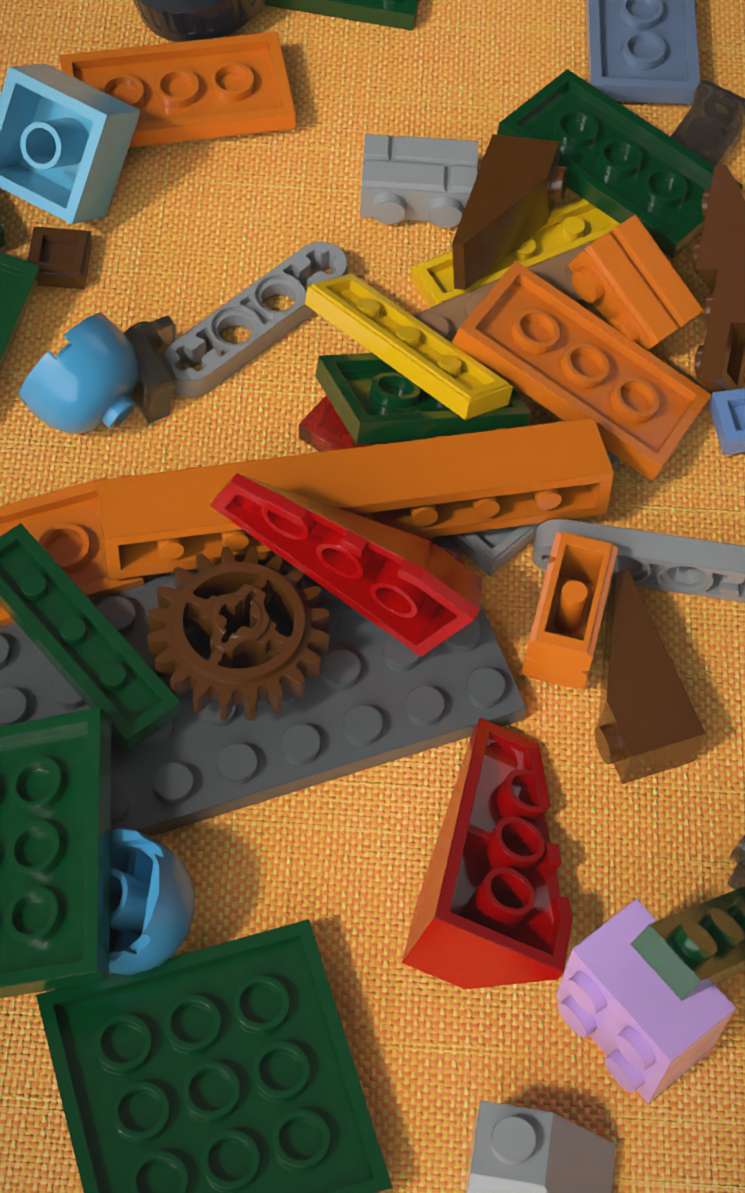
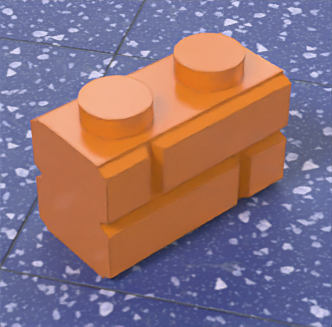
M633 215L612 231L591 243L567 265L572 272V284L578 295L586 302L594 303L609 325L647 351L653 349L705 311L637 215Z
M556 532L528 641L522 674L529 678L573 689L585 688L619 547L613 545V543L567 532Z

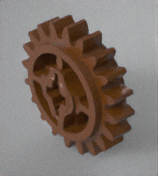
M228 546L223 547L221 563L218 565L211 564L210 560L200 553L196 555L197 574L193 575L183 568L176 567L173 570L176 589L166 586L158 587L157 599L160 608H153L148 611L149 629L153 631L147 634L149 654L157 656L154 661L155 671L159 678L172 676L170 679L171 691L176 697L183 696L190 690H193L194 711L199 713L207 707L211 700H216L219 703L221 720L228 719L235 704H242L249 720H255L258 701L265 700L274 711L279 713L283 708L282 690L302 698L305 696L306 686L304 676L310 678L320 677L322 659L319 656L328 655L330 635L325 633V631L329 630V610L319 608L321 606V589L319 587L304 589L305 574L295 569L287 575L282 574L283 558L278 554L273 556L263 566L258 563L256 547H250L242 562L235 561L234 555ZM270 606L275 608L289 624L292 632L290 637L278 633L277 624L271 621L267 614ZM189 627L201 630L202 639L209 644L211 653L207 660L201 657L188 642L186 633Z

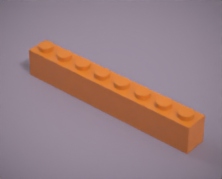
M595 418L261 460L254 459L245 462L198 468L190 467L182 470L142 475H126L118 478L95 480L108 578L109 580L174 572L173 570L176 567L185 570L197 569L196 555L200 553L206 556L211 564L218 565L221 563L222 548L227 546L232 551L237 562L244 561L250 547L257 548L258 561L271 559L275 556L276 553L210 506L216 495L236 473L422 538H432L538 524L554 519L568 520L606 515L614 471Z

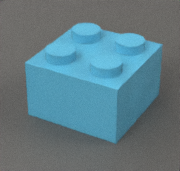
M46 63L9 66L0 96V188L70 224L106 217L141 110Z

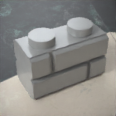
M365 134L360 217L374 218L384 224H394L401 220L431 222L443 228L458 225L477 177L478 141Z

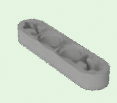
M315 242L304 246L172 342L164 355L166 384L171 391L179 396L188 398L201 397L209 393L315 314V311L305 305L307 292L304 286L307 285L308 287L318 282L347 275L346 255L339 247L331 243ZM315 268L318 272L311 276V269ZM329 268L331 270V274L328 275L323 271H326ZM281 294L291 298L294 301V305L285 311H273L265 307L263 301L271 295ZM230 326L244 327L252 334L248 340L236 344L228 343L219 336L225 328ZM206 345L210 348L208 353H206ZM186 363L188 366H190L189 368H186L185 370L181 371V364ZM200 363L202 364V370L198 372L191 368Z
M566 519L548 520L541 523L536 529L532 557L536 566L544 571L547 569L556 532H567L613 543V545L619 547L610 583L614 582L616 572L628 569L636 587L745 603V546Z

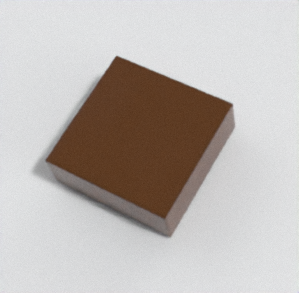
M45 227L33 228L27 262L40 266L41 277L37 286L85 290L93 245L91 231Z

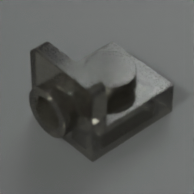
M702 80L695 90L691 109L670 137L713 166L723 165L742 136L745 125V98L707 80Z
M167 315L151 322L143 321L136 323L124 332L134 345L138 359L139 380L131 396L148 423L170 415L172 389L176 387V377L169 360L164 356L166 349L175 341L176 325L171 317Z

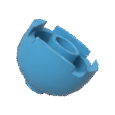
M99 312L87 317L64 335L70 343L56 356L48 350L26 377L19 390L21 401L38 419L51 428L70 434H80L95 430L104 423L111 430L123 422L136 406V403L130 398L139 380L140 362L135 347L115 323Z
M117 828L110 831L109 972L132 975L160 966L177 952L189 933L194 917L195 888L183 861L169 848L156 839L140 832Z

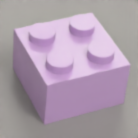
M636 898L572 949L555 997L560 1002L558 1010L571 1030L582 1038L589 1035L607 1056L605 1058L606 1067L616 1082L630 1093L637 1090L649 1104L710 1053L736 1007L716 985L683 1001L679 999L631 946V943L650 923L657 921Z

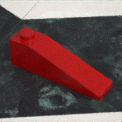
M239 473L232 477L210 504L216 511L420 657L474 621L480 611L482 578L467 568L466 563L458 554L447 548L438 547L432 541Z
M479 718L477 725L473 729L414 909L402 960L403 964L463 989L558 980L564 973L573 916L569 897L561 896L556 870L562 864L559 844L551 843L546 812L551 807L539 743Z

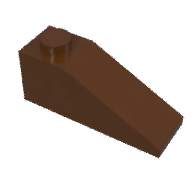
M492 134L452 242L454 289L466 290L548 223L555 200H564L568 183V167L559 166V142Z
M628 569L616 572L607 603L598 726L594 731L596 745L601 758L607 765L614 764L622 784L694 762L706 734Z

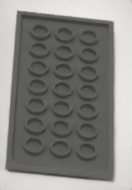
M451 535L425 538L432 541L438 547L447 548L459 555ZM270 559L259 560L258 563L264 566ZM283 559V575H287L297 569ZM197 569L187 570L193 575L197 574ZM174 574L146 581L140 587L91 600L155 673L154 659L157 656L149 654L147 634L153 632L149 629L148 611L149 609L160 608L157 599V589L159 586L176 589ZM305 574L304 589L319 587L321 589V606L319 608L329 610V630L325 631V633L330 635L328 655L319 656L322 659L320 677L310 678L304 676L306 686L305 696L302 698L282 690L283 708L279 713L274 711L265 700L258 701L255 720H249L242 704H235L228 719L221 720L219 703L216 700H211L207 707L198 713L194 711L193 690H190L185 695L177 697L181 701L182 714L128 752L111 732L110 831L120 828L137 831L149 837L471 737L479 718L501 727L524 720L527 710L482 605L474 621L420 657ZM270 606L267 614L269 619L277 624L278 633L290 637L292 632L289 624L275 608ZM17 623L0 627V726L91 709ZM189 627L186 633L188 642L201 657L207 660L211 653L209 644L202 639L201 630ZM172 676L160 678L171 690L170 679Z

